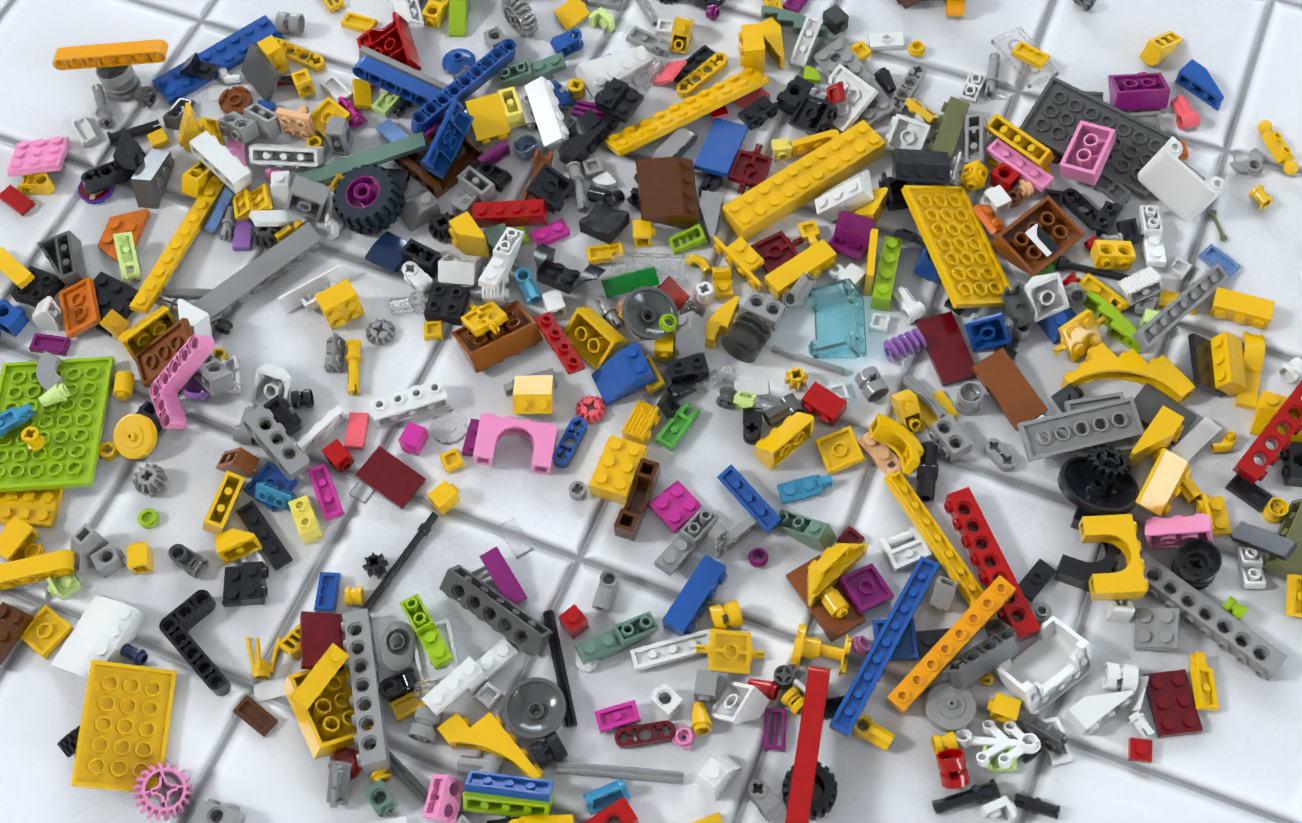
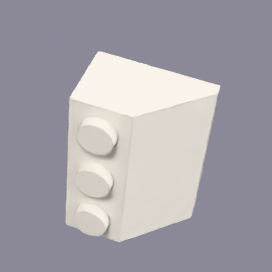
M866 169L821 193L815 199L817 215L831 223L838 219L841 210L852 212L874 201L869 170Z

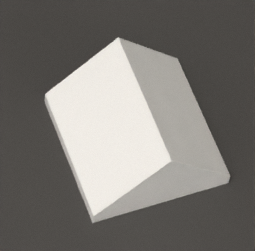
M1058 272L1033 276L1024 286L1025 293L1035 310L1034 322L1070 308L1061 276Z

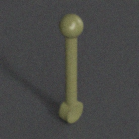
M1210 210L1208 215L1214 220L1220 234V240L1225 242L1227 236L1224 235L1217 220V212Z

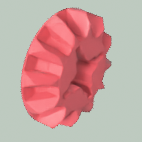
M589 394L588 397H582L577 402L575 410L577 416L585 419L586 423H595L604 417L606 405L598 396L595 397ZM594 404L595 410L591 409L590 412H588L587 407H590Z

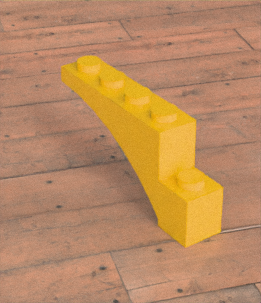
M457 712L437 727L439 733L452 750L455 747H463L494 754L517 767L527 777L543 779L541 768L537 763L531 764L528 760L530 758L528 752L524 747L519 749L515 744L518 740L511 731L507 733L503 729L505 724L498 715L494 717L489 712L472 726L465 715L461 717Z

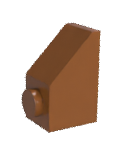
M240 447L224 451L216 468L224 472L229 471L247 477L257 471V464L260 459Z

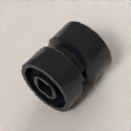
M556 732L546 736L543 742L539 740L529 746L541 770L551 766L554 760L560 761L568 756Z

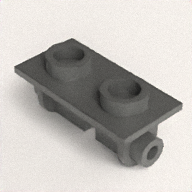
M1029 716L1027 720H1023L1022 732L1024 734H1035L1047 750L1054 751L1059 755L1061 754L1062 745H1065L1068 741L1065 733L1054 727H1051L1048 732L1045 731L1048 724L1036 716Z

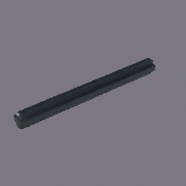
M547 610L543 612L545 626L553 631L549 639V646L557 684L566 700L565 723L567 728L577 726V719L554 611Z

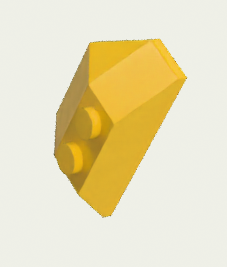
M836 543L832 548L830 546L827 547L818 561L814 560L807 568V601L810 607L820 599V594L825 589L832 587L839 577L844 576L866 555L868 545L865 543Z

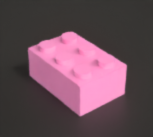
M1080 120L1060 162V176L1095 186L1116 142L1115 129Z

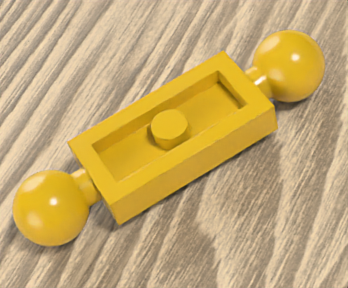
M1262 120L1259 122L1257 129L1262 134L1261 138L1276 162L1284 164L1283 171L1285 174H1296L1299 168L1298 164L1293 161L1295 157L1291 153V149L1284 142L1282 135L1278 131H1272V123L1270 121Z

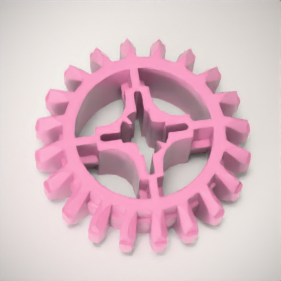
M158 762L157 769L153 765H149V772L143 770L141 772L142 777L136 778L135 781L140 785L133 786V790L138 793L133 794L132 798L140 799L135 803V807L142 805L143 808L140 810V813L143 814L147 810L149 812L147 815L148 819L155 814V821H159L161 815H163L164 821H168L169 813L173 818H176L178 816L177 811L183 813L185 810L183 805L188 806L190 804V801L186 798H191L193 793L187 790L192 789L193 784H186L191 778L190 776L183 778L186 772L185 769L180 772L176 771L179 767L178 764L171 769L170 762L166 763L165 768H163L161 762ZM157 776V786L145 791L146 783ZM166 776L174 779L177 784H170ZM161 786L167 790L165 796L158 793ZM180 792L178 802L168 807L169 796ZM147 798L156 799L159 802L160 807H157L150 803V801Z

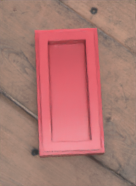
M350 412L344 442L346 449L364 450L370 417L369 413Z

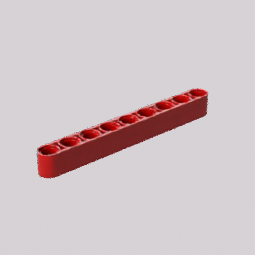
M809 665L785 823H809L830 668Z

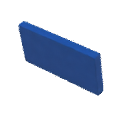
M715 118L693 165L694 170L727 178L738 150L748 132V126Z

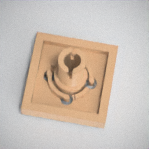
M300 105L298 111L278 107L276 115L285 135L305 140L311 136H318L312 117L308 114L310 112L309 107Z

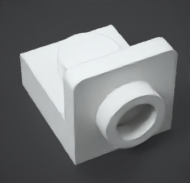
M1003 796L983 805L979 811L983 819L988 816L993 819L1003 814V810L1010 822L1015 819L1017 809L1012 800H1008L1007 796Z

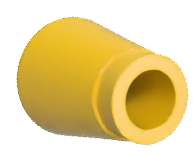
M704 702L693 703L692 730H694L696 735L710 733L712 722Z

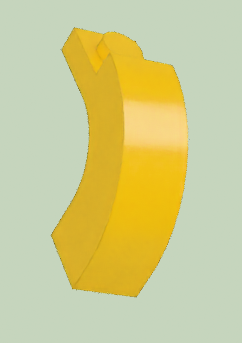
M878 413L869 426L870 438L891 448L900 458L903 473L910 476L913 470L917 469L920 464V457L924 453L922 445L903 425Z

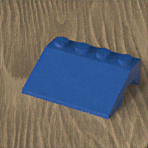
M456 98L453 99L449 109L446 110L441 125L438 126L434 139L429 144V150L421 160V169L444 180L474 119L462 111L464 106Z

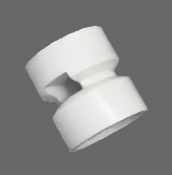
M1105 662L1102 676L1103 689L1116 691L1120 688L1121 691L1133 690L1135 693L1138 686V667L1128 664L1120 667L1119 663Z

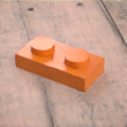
M976 204L972 208L991 235H997L1005 229L1002 220L996 217L989 205Z

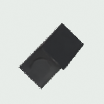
M195 52L185 61L180 74L211 81L218 68L216 64L200 61L197 52Z

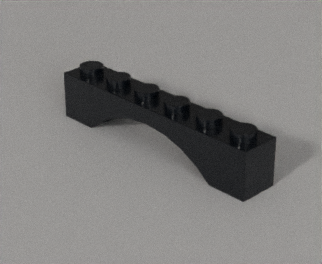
M606 115L592 130L582 135L568 138L558 149L559 161L566 165L570 162L578 161L582 165V161L586 160L590 154L596 151L597 147L607 139L608 135L617 129L621 121Z

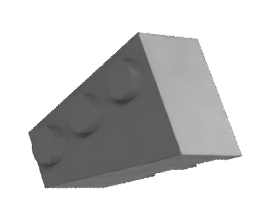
M70 230L37 243L51 263L59 279L68 287L87 277L81 241Z

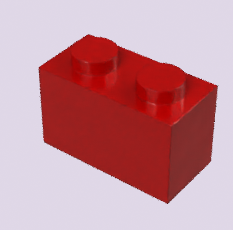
M814 382L802 397V406L807 413H814L823 423H829L834 426L846 411L847 401L819 383Z

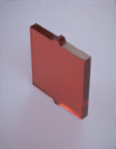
M669 275L661 285L657 286V288L665 291L673 299L677 311L682 310V306L690 298Z

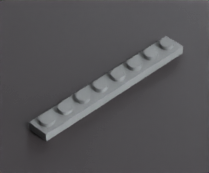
M1219 263L1213 265L1132 335L1133 338L1145 351L1230 277Z

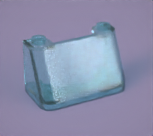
M850 278L813 287L806 298L808 307H811L815 312V340H811L810 345H808L809 354L815 359L865 357L867 355L864 299L860 290Z

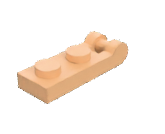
M869 432L857 440L861 450L886 476L897 471L903 473L900 459L886 445L872 440Z

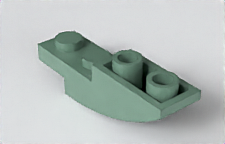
M561 52L530 63L529 60L522 61L498 70L497 74L501 86H524L541 76L549 80L554 79L553 74L566 70L567 66L564 55Z
M649 611L614 625L612 630L575 644L574 648L583 665L597 659L602 661L641 642L658 631L659 627Z

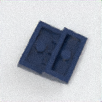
M386 231L367 252L365 259L395 274L404 264L400 251L408 241Z

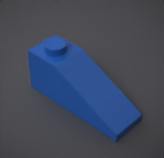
M1191 59L1179 70L1175 83L1218 111L1224 96L1208 70Z

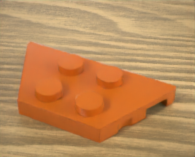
M149 209L110 217L97 245L99 250L109 255L112 260L118 262L113 234L132 232L136 248L150 216Z

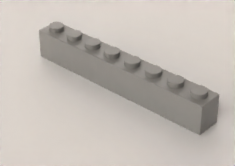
M307 222L192 305L208 313L210 325L214 324L218 320L217 317L221 314H228L232 311V307L238 303L240 305L245 302L249 294L259 292L263 288V284L273 282L277 278L276 275L281 271L285 273L292 267L291 264L295 261H302L306 257L305 254L309 251H316L321 246L322 238L310 223Z

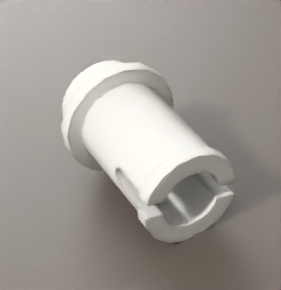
M1138 710L1128 717L1131 720L1129 723H1133L1142 738L1145 739L1155 733V731L1143 717L1145 714H1141Z

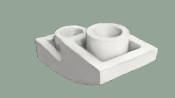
M970 70L959 98L975 103L987 74Z
M1238 547V564L1243 588L1265 589L1267 583L1262 571L1264 562L1260 551L1251 547Z

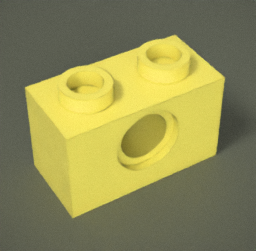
M514 86L499 90L509 128L514 129L524 126V115Z
M305 495L288 502L299 536L306 545L323 538L324 536L315 510L308 496Z

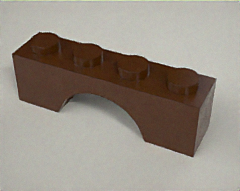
M645 458L640 459L634 474L629 498L625 506L620 509L614 524L615 536L631 541L635 540L661 473L660 463Z

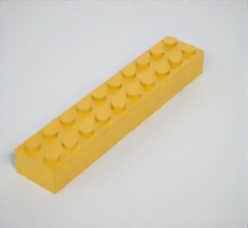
M862 120L722 207V220L738 238L742 237L745 241H748L817 198L824 191L836 186L884 156L886 142Z

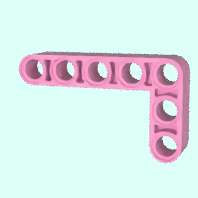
M192 335L151 384L149 393L162 428L183 430L185 428L187 419L177 393L213 352L215 342L212 337Z

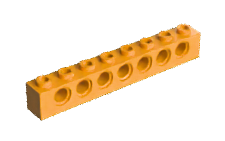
M999 575L887 696V702L903 716L946 669V665L958 656L1013 596L1016 588Z

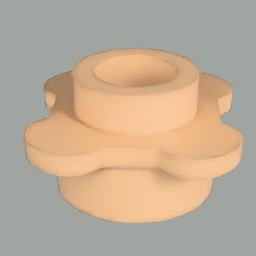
M1019 180V186L1016 188L1017 191L1021 193L1025 200L1030 199L1029 195L1034 192L1032 183L1028 180Z

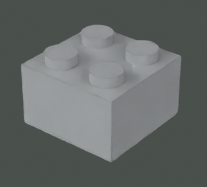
M295 175L284 210L319 222L330 187L311 181L306 177Z

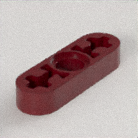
M664 720L620 728L616 731L614 738L619 748L629 749L669 742L675 736L676 730L672 722ZM663 727L672 730L669 731L668 736H665L664 733H657L658 738H655L653 728H657V732L663 731ZM646 729L651 732V737L648 740H642L639 737V733L642 730ZM634 731H636V732H635L636 740H637L636 742H634V738L632 737V736H633V733H632V732H634ZM622 734H626L627 737H632L628 738L626 743H623L622 740H618L622 738Z

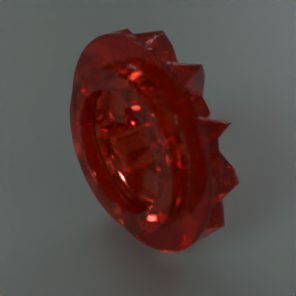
M344 747L343 749L336 750V753L330 756V760L346 761L348 759L352 766L350 780L357 777L362 770V766H358L356 758L359 752L354 748Z

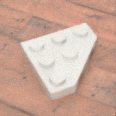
M839 64L828 77L829 85L843 83L845 101L835 104L838 109V116L834 121H831V124L841 132H844L854 124L879 92Z

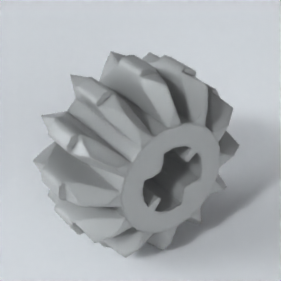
M146 463L145 468L139 467V472H134L135 478L132 481L138 492L145 496L148 494L154 496L156 491L161 493V487H166L165 481L168 479L162 467H158L155 463L151 466Z

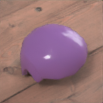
M193 376L182 387L183 395L192 401H202L210 396V393Z

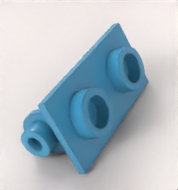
M267 481L256 483V499L286 511H291L288 502L297 499V495L294 492L285 489L279 491V487Z
M623 778L583 795L590 815L606 809L622 797H625L626 800L630 799Z

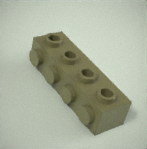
M952 96L948 102L944 101L940 110L943 114L939 115L936 121L938 128H935L931 135L933 142L929 143L926 150L948 152L949 161L951 160L965 121V115H967L970 107L969 103Z

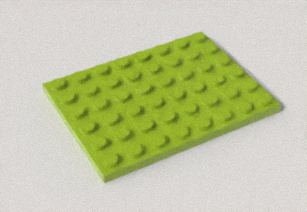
M113 356L60 359L61 363L58 366L57 373L64 380L63 384L69 390L70 396L65 401L46 407L39 401V397L46 391L42 388L36 376L38 361L3 363L0 375V414L11 407L15 409L29 403L35 415L22 425L0 436V492L93 487L116 361ZM33 426L39 430V436L45 439L44 447L41 450L32 451L28 448L27 442L21 438V432L25 428Z

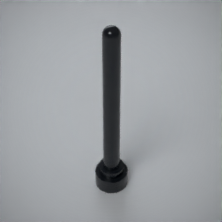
M1059 256L1056 270L1064 272V270L1068 271L1070 269L1118 281L1130 276L1073 263L1064 256Z

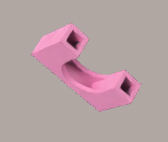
M491 413L481 414L473 452V464L492 466L497 443L508 435H520L528 439L533 446L531 472L550 475L557 425L549 422L538 423L530 419L519 420L511 416L499 417Z

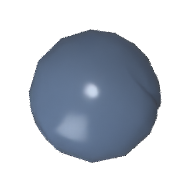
M525 135L514 141L512 150L520 159H532L536 148L539 149V142L535 137Z

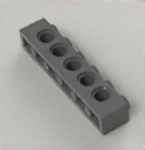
M456 565L447 570L439 588L447 597L457 601L464 609L475 614L479 620L490 625L494 631L505 636L509 642L523 649L526 654L534 657L545 650L553 633L552 630L461 565Z

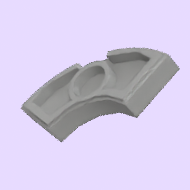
M44 351L37 363L36 376L42 388L47 392L55 384H61L64 380L57 373L58 366L61 363L60 358Z

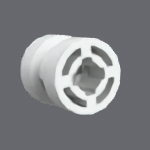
M1296 357L1290 360L1288 364L1281 366L1278 369L1281 379L1290 384L1296 381L1297 377H1301L1302 360Z

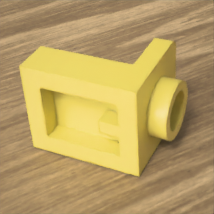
M789 138L771 140L774 161L791 159L792 147L789 144Z

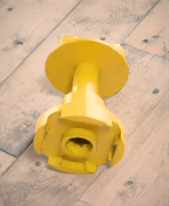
M799 624L791 665L799 667L802 657L818 660V657L821 656L841 661L838 676H841V674L845 675L848 657H845V654L849 655L852 637H848L849 634L846 635L844 648L821 644L822 639L806 636L807 625Z

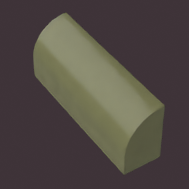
M1302 499L1291 502L1289 511L1277 532V535L1296 541V549L1287 561L1267 554L1263 563V567L1269 572L1286 581L1287 574L1302 575Z

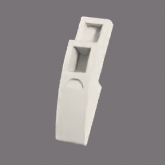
M1140 205L1139 234H1144V238L1140 239L1142 259H1145L1146 267H1165L1167 261L1162 240L1163 226L1159 206Z
M510 227L506 228L493 249V257L478 279V286L496 290L500 283H504L518 254L524 237V231Z

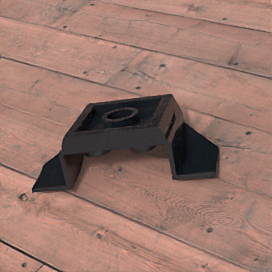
M542 243L533 250L537 266V281L566 294H570L587 281L598 279L605 272V269L590 264L580 273L578 270L566 268L561 263H554L556 249Z

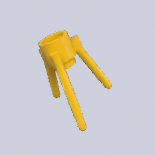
M246 637L253 678L258 680L270 678V673H275V662L279 651L277 644L281 641V638L277 639L271 663L268 664V660H261L260 639L258 637L255 639L257 659L255 661L250 638Z

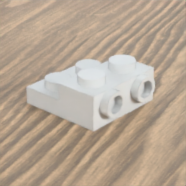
M896 114V117L893 116L890 122L892 127L890 134L887 133L884 139L886 142L885 148L892 151L894 148L922 150L931 125L902 114Z

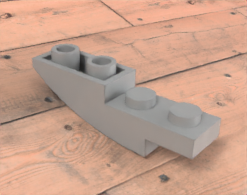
M702 506L682 527L676 539L655 560L654 566L671 576L679 566L682 567L693 555L713 528L719 516L705 506Z

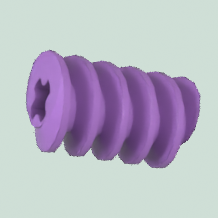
M916 328L912 329L911 332H905L904 335L899 334L897 337H892L891 340L887 339L883 343L885 356L890 363H893V357L899 361V354L906 358L907 351L910 355L914 354L913 349L916 352H920V346L924 350L927 349L925 338Z

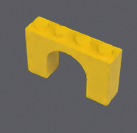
M1132 514L1082 516L1079 522L1081 543L1105 542L1113 544L1124 553L1127 562L1126 568L1120 572L1092 574L1088 581L1091 600L1142 599L1146 591H1148L1149 585L1148 580L1144 579L1145 564L1144 560L1140 558L1141 543L1136 538L1137 523L1133 521Z

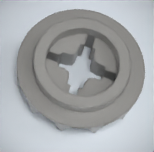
M376 318V321L370 322L369 327L366 328V337L374 345H385L395 336L394 325L385 318L383 320ZM383 328L384 332H380L378 335L377 331Z

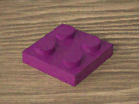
M873 563L841 576L837 581L859 615L892 600L895 596Z

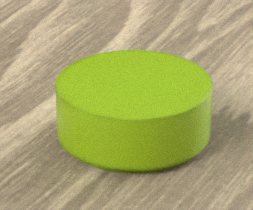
M144 509L138 515V522L143 528L151 529L158 524L159 515L154 509Z

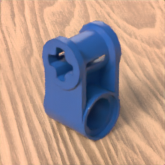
M571 29L568 32L553 37L550 45L556 54L562 52L564 57L583 48L582 32L579 29Z

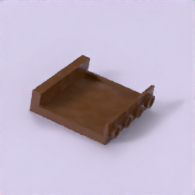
M443 119L438 122L439 125H441ZM436 132L429 138H426L428 149L393 161L402 169H409L411 172L410 176L438 199L458 183L457 176L469 165L474 169L479 166L477 158L483 154V150L480 146H475L467 136H465L462 142L466 151L465 155L460 159L454 158L444 180L430 175L420 168L421 160L426 156L429 144L434 139Z

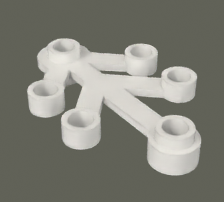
M985 720L982 723L983 732L985 734H992L995 738L972 736L968 729H962L955 733L958 746L962 749H967L971 745L993 746L976 755V762L980 767L988 766L990 758L1007 748L1014 749L1007 754L1003 753L998 756L999 766L1004 769L1011 767L1012 760L1024 753L1033 754L1041 748V742L1035 734H1024L1013 721H1008L1004 724V734L995 726L994 721ZM1006 735H1014L1016 739H1009Z

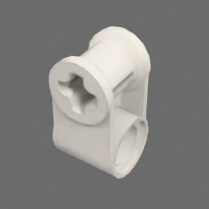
M408 261L403 264L404 280L417 295L422 296L431 289L434 281L415 262Z

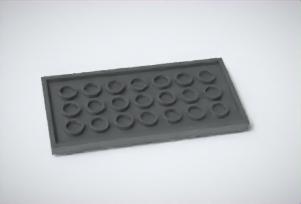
M1052 76L1019 129L1062 157L1080 120L1115 129L1116 142L1102 171H1105L1132 193L1146 199L1150 191L1140 183L1138 173L1167 143L1172 135Z

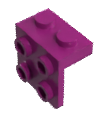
M841 210L834 235L828 242V245L837 254L849 256L852 260H862L867 253L870 231L874 228L875 221L853 212Z

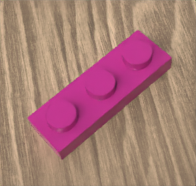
M326 463L308 469L307 471L325 521L327 522L344 515Z

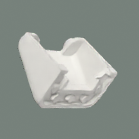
M1172 136L1139 171L1138 180L1181 219L1190 222L1196 219L1229 184L1217 176L1211 177L1207 182L1202 180L1178 159L1183 152V146Z
M1054 616L1041 624L1039 631L1040 639L1012 661L1008 659L992 670L1013 696L1022 700L1021 705L1033 715L1041 712L1085 678L1093 668V658L1089 642Z

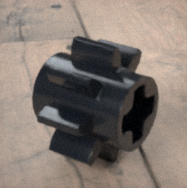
M372 552L371 556L364 558L366 564L363 565V569L367 571L369 577L374 575L380 578V575L387 573L385 566H388L389 563L387 560H384L382 553L378 556Z

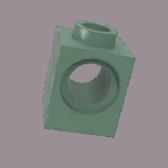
M381 778L363 790V793L379 817L390 814L395 809L394 807L398 805ZM386 795L385 801L377 804L378 797Z

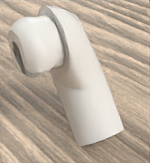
M226 68L218 70V77L224 83L234 84L242 82L240 74L230 75L227 73Z

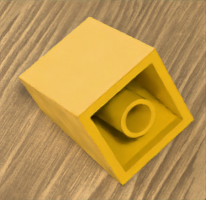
M499 92L465 101L467 114L474 118L471 127L477 145L486 146L491 144V141H503L511 136Z

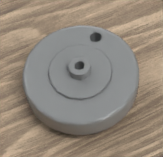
M944 681L936 684L929 690L925 699L924 709L929 722L934 727L943 732L953 731L956 733V731L966 729L971 725L977 712V703L973 693L967 687L956 689L952 687L950 681Z

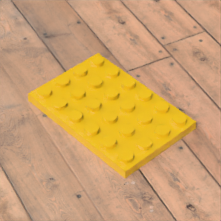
M91 660L70 787L138 793L133 790V786L140 785L135 780L137 777H142L141 772L143 770L149 772V765H153L157 769L158 762H161L164 768L177 671ZM157 776L146 783L145 791L157 786Z

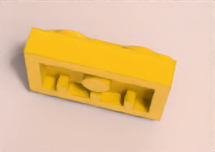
M1201 493L1195 503L1196 511L1201 514L1210 515L1213 537L1230 536L1232 531L1223 496L1207 497L1206 493Z

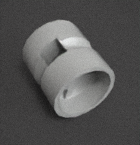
M279 11L275 19L276 31L283 34H289L290 32L293 35H302L305 29L304 15Z
M874 366L863 369L855 376V382L863 390V395L870 403L882 399L889 392L888 386L881 379L879 371Z
M973 381L961 384L955 401L956 410L960 414L971 416L978 412L984 394L980 384Z
M418 706L414 715L416 722L411 724L408 736L422 743L433 744L437 735L435 728L440 726L443 714L440 712L436 716L428 707Z

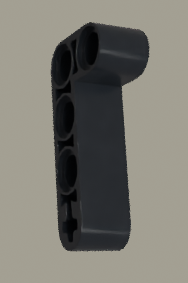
M139 145L140 152L143 154V159H144L145 156H146V154H145V152L143 151V149L141 148V146ZM113 160L84 172L81 175V180L87 194H96L130 180L136 170L116 168Z

